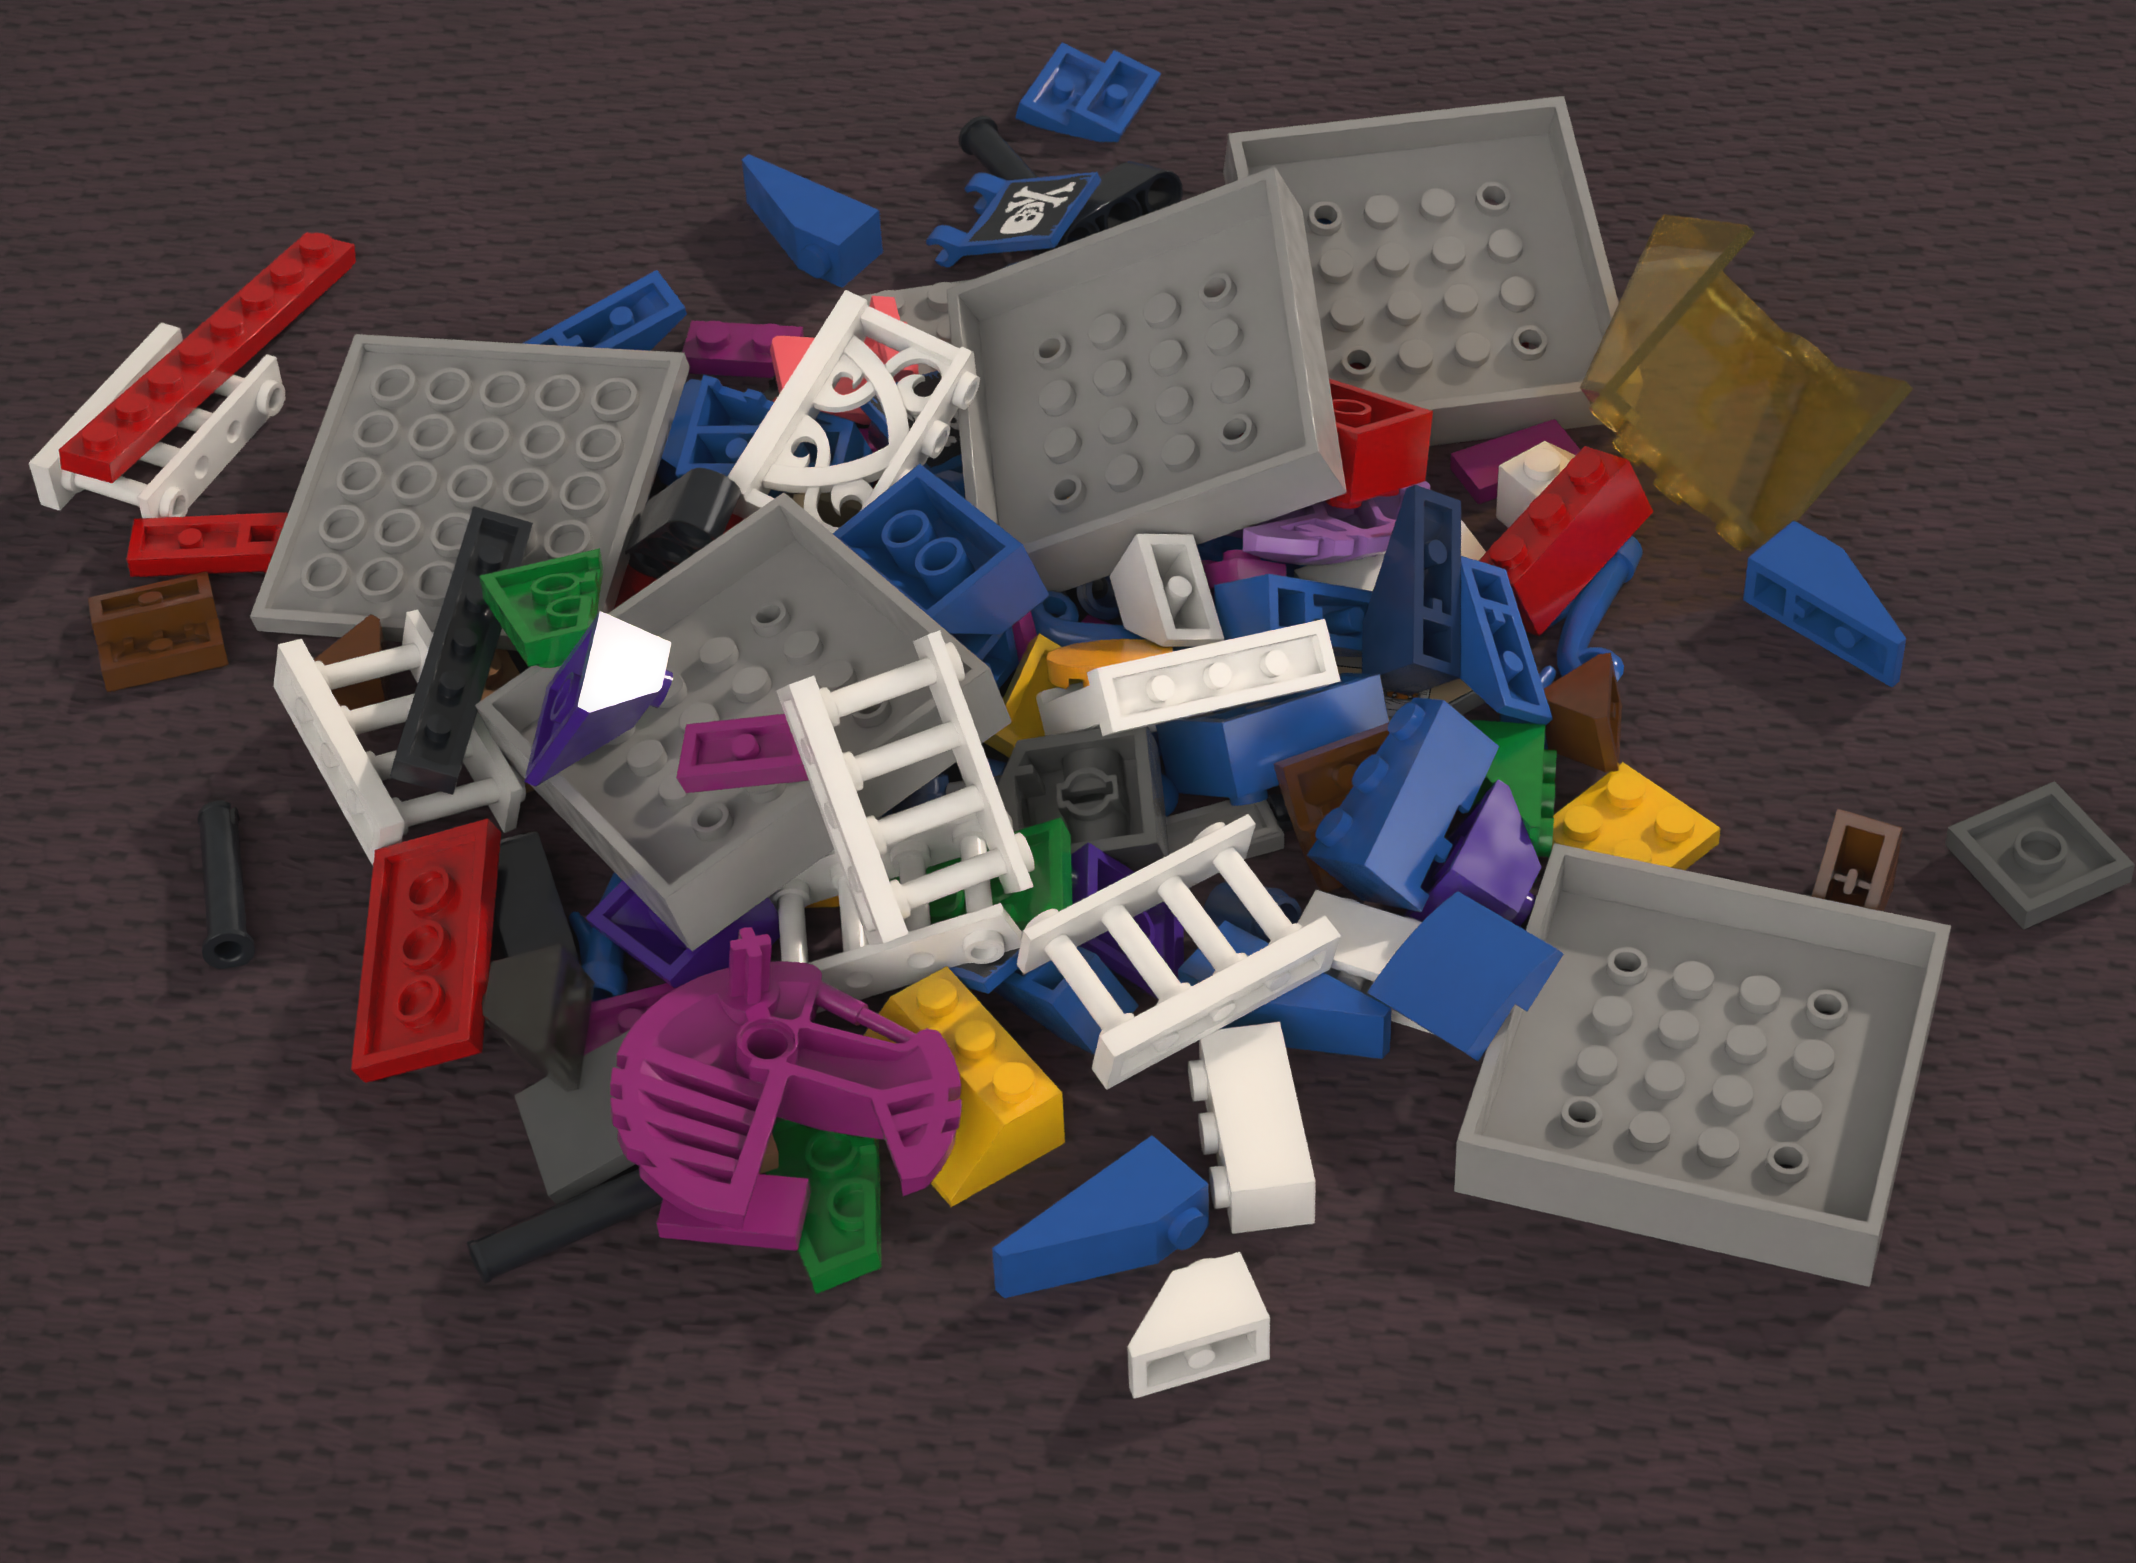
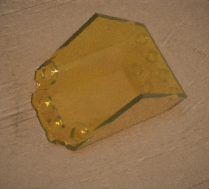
M1664 214L1656 223L1580 389L1591 404L1589 407L1591 413L1616 435L1611 442L1612 445L1633 464L1639 466L1644 462L1658 475L1653 484L1660 492L1677 505H1681L1683 501L1686 502L1693 509L1701 512L1717 524L1715 527L1716 532L1735 549L1741 552L1746 547L1758 550L1793 520L1796 522L1909 395L1913 388L1903 380L1837 367L1808 340L1795 333L1783 331L1722 271L1755 234L1747 225ZM1776 347H1778L1779 349H1781L1782 351H1784L1787 355H1785L1783 352H1781L1780 350H1778Z

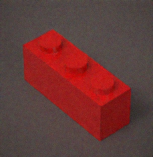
M1584 446L1478 561L1506 569L1525 631L1540 636L1653 513V510L1628 459Z

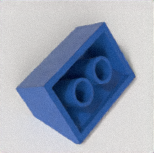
M918 464L832 533L949 633L1001 635L1049 596L1023 544L921 464Z

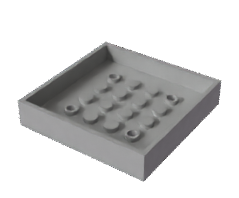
M1564 96L1228 134L1223 170L1225 185L1275 166L1302 208L1326 364L1330 379L1433 411L1429 446L1498 438L1556 419L1563 429L1629 421L1640 387V381ZM1493 199L1499 205L1488 204L1485 200ZM1325 218L1332 221L1333 223L1322 224L1319 223L1317 220ZM1528 342L1537 348L1526 349L1521 346V343ZM1361 363L1366 368L1363 370H1357L1352 368L1349 364Z
M1275 166L946 290L951 345L959 349L964 347L974 352L976 375L980 377L979 388L972 403L965 410L960 408L957 410L965 499L1023 544L1047 591L1063 592L1111 575L1136 534H1193L1196 545L1347 493L1303 212Z
M783 492L608 613L612 617L671 642L666 670L673 673L669 691L662 704L658 708L649 706L633 728L536 787L531 786L691 951H694L832 852L834 847L809 781L685 793L676 777L686 724L785 714L776 690L814 676L819 689L827 687L832 692L919 660L913 641L939 630L944 643H953L960 655L965 678L959 684L981 744L1012 721L990 667ZM537 665L531 666L475 705L506 761L524 779L546 687L561 666L554 668H543ZM926 686L840 717V725L833 728L842 753L850 751L853 756L943 723L930 687ZM948 750L864 781L863 789L857 791L865 816L873 815L876 819L956 763L953 750Z
M1554 843L1526 931L1555 947L1564 955L1528 1012L1514 1005L1486 1050L1457 1139L1454 1192L1870 1287L1942 979L1951 925ZM1622 969H1627V970H1631L1632 972H1625V971H1621V970H1622ZM1820 1012H1828L1832 1015H1825ZM1574 1119H1585L1589 1122L1580 1123L1574 1121ZM1787 1164V1165H1791V1166H1793V1167H1795V1168H1793V1169H1786V1168H1783V1167H1781V1166H1779V1165Z

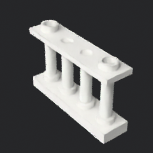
M160 323L29 462L40 504L60 511L76 493L86 489L139 506L142 518L185 517L192 503L268 418L275 416L281 410L286 398L277 358L266 354L246 378L232 375L213 392L227 396L226 400L214 413L196 408L177 426L195 431L196 433L182 448L158 442L139 460L163 467L148 485L122 476L114 483H108L62 470L59 449L183 341L180 328Z
M418 609L406 612L402 646L325 666L321 661L314 662L302 639L278 644L273 687L372 866L375 850L401 843L402 836L408 832V827L485 805L489 806L504 833L513 830L517 826L520 803L526 797L523 777L511 765L509 766L479 713H477L463 760L474 780L473 783L455 787L453 795L440 791L401 802L397 797H390L382 781L390 779L397 750L375 756L371 751L365 752L356 735L406 722L414 694L349 710L345 705L339 706L331 690L406 670L411 671L418 683L434 631H430Z
M940 630L913 641L919 660L832 692L827 687L819 689L814 676L776 690L869 945L883 944L909 934L904 919L910 917L911 909L998 876L1005 894L1020 892L1033 887L1028 873L1033 871L1035 867L1032 852L1025 837L1021 833L1014 834L959 684L965 678L960 655L953 643H944ZM930 687L943 724L853 756L850 751L842 753L833 728L840 725V717L920 688ZM948 750H953L966 788L879 820L873 815L865 816L857 791L863 789L864 781ZM976 813L989 849L988 852L900 884L897 879L889 881L880 855L887 853V845Z
M1006 811V813H1007V815H1008V818H1009V821H1010V824H1011L1012 829H1013L1012 818H1011V816L1008 814V812ZM976 813L887 845V853L880 855L888 879L900 877V884L926 875V869L930 866L961 857V861L987 852L988 846ZM835 850L769 896V899L778 911L782 961L809 963L804 908L810 904L839 895L843 952L810 962L809 964H813L820 969L823 982L858 1000L916 983L946 966L951 968L969 962L977 964L995 962L1004 955V952L1020 948L1023 934L1001 903L993 905L990 880L964 889L967 914L931 925L929 903L911 909L910 917L904 919L909 934L883 944L869 945ZM819 1006L817 1013L826 1011L825 1009Z
M1249 814L1227 825L1224 822L1210 825L1200 832L1191 844L1060 912L1057 909H1049L1040 913L1023 930L1017 965L1023 974L1052 960L1102 1029L1091 1069L1106 1090L1330 969L1341 935L1326 915L1304 927L1300 923L1292 924L1244 861L1247 857L1256 825ZM1220 872L1271 940L1268 946L1250 956H1247L1245 953L1237 954L1188 888ZM1164 901L1215 969L1213 975L1194 986H1191L1189 983L1181 984L1133 917ZM1109 931L1159 999L1156 1006L1136 1017L1132 1013L1124 1014L1078 951L1077 946Z

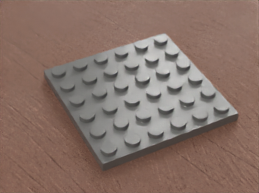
M355 334L250 615L257 631L342 637L372 614L380 618L385 641L402 642L406 612L417 609L430 631H435L473 506L533 523L521 566L600 548L604 572L597 615L600 611L608 614L614 610L631 556L630 553L626 555L625 550L648 502L690 369L685 353ZM502 628L496 649L517 651Z

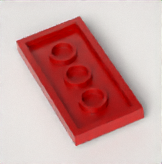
M488 818L375 850L351 1071L365 1083L482 1053L501 831Z

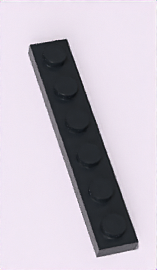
M473 506L394 758L390 778L454 794L478 713L475 705L482 699L502 631V626L483 599L479 576L521 566L532 529V522Z

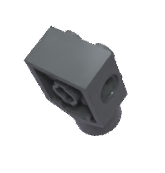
M1148 726L1102 736L1101 728L1017 740L1003 775L993 776L1004 807L1012 818L1014 831L1061 817L1071 834V854L1089 842L1134 872L1170 855L1159 747ZM964 781L948 783L946 795L966 788Z

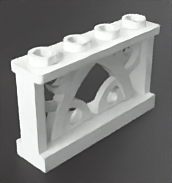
M845 290L729 473L728 478L734 481L741 490V495L733 514L746 519L775 499L768 496L771 489L790 493H804V510L831 533H834L840 527H833L823 522L817 512L821 493L831 492L832 506L839 516H841L840 509L842 504L848 500L859 501L862 504V510L918 464L924 465L928 457L935 459L939 456L949 437L950 421L958 408L965 410L969 407L979 388L980 377L976 375L974 352L964 347L959 349L868 306L866 299ZM866 337H869L899 353L884 365L878 356L864 343ZM926 364L937 369L942 379L931 395L920 397L914 393V388L919 383L925 381L924 375H908L901 379L897 385L893 377L910 365ZM842 377L850 378L853 381V389L862 382L863 378L867 381L861 388L848 395L838 394L834 390ZM876 395L886 418L889 445L863 458L830 466L831 452L828 438L822 427L815 421V418L820 411L837 413L859 408ZM907 415L918 417L910 431ZM810 442L817 447L815 467H808L810 454L800 458L793 455L800 443ZM879 480L874 489H872L869 483Z
M1322 619L1096 668L1087 672L1089 686L1083 688V682L1069 685L1067 689L1057 687L1044 690L1037 694L1036 700L1045 736L1101 728L1102 736L1146 726L1149 727L1151 733L1157 732L1155 724L1182 718H1201L1213 714V711L1325 687L1341 681L1326 621Z

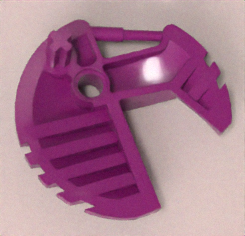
M752 927L739 929L738 939L730 941L729 968L700 976L663 996L634 1023L617 1052V1066L619 1068H612L610 1095L615 1098L610 1097L612 1124L617 1128L618 1143L627 1160L639 1166V1176L648 1186L680 1210L698 1219L742 1230L776 1117L815 1129L884 1139L902 1184L903 1196L926 1188L940 1172L951 1154L956 1139V1129L959 1128L962 1108V1099H958L961 1092L960 1075L954 1056L940 1032L924 1029L915 1034L871 1011L864 1002L823 982L822 972L813 964L788 961L770 962L771 938L768 934L755 936ZM820 1006L856 1026L861 1024L896 1042V1044L815 1024L817 1010Z

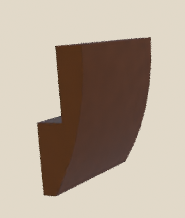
M207 571L88 598L91 623L97 642L101 672L107 692L229 665Z
M1389 722L1273 763L1298 842L1314 880L1322 892L1326 893L1344 885L1307 856L1317 840L1315 836L1316 830L1323 818L1333 809L1340 807L1353 788L1352 777L1360 764L1369 756L1376 754L1389 735Z

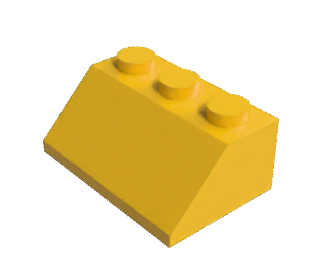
M947 966L890 996L879 1012V1015L915 1034L924 1029L940 1032L954 1056L959 1071L961 1092L958 1099H962L959 1128L956 1129V1139L951 1154L940 1172L931 1182V1185L951 1207L1065 1143L1062 1091ZM869 1028L863 1035L896 1044V1042Z

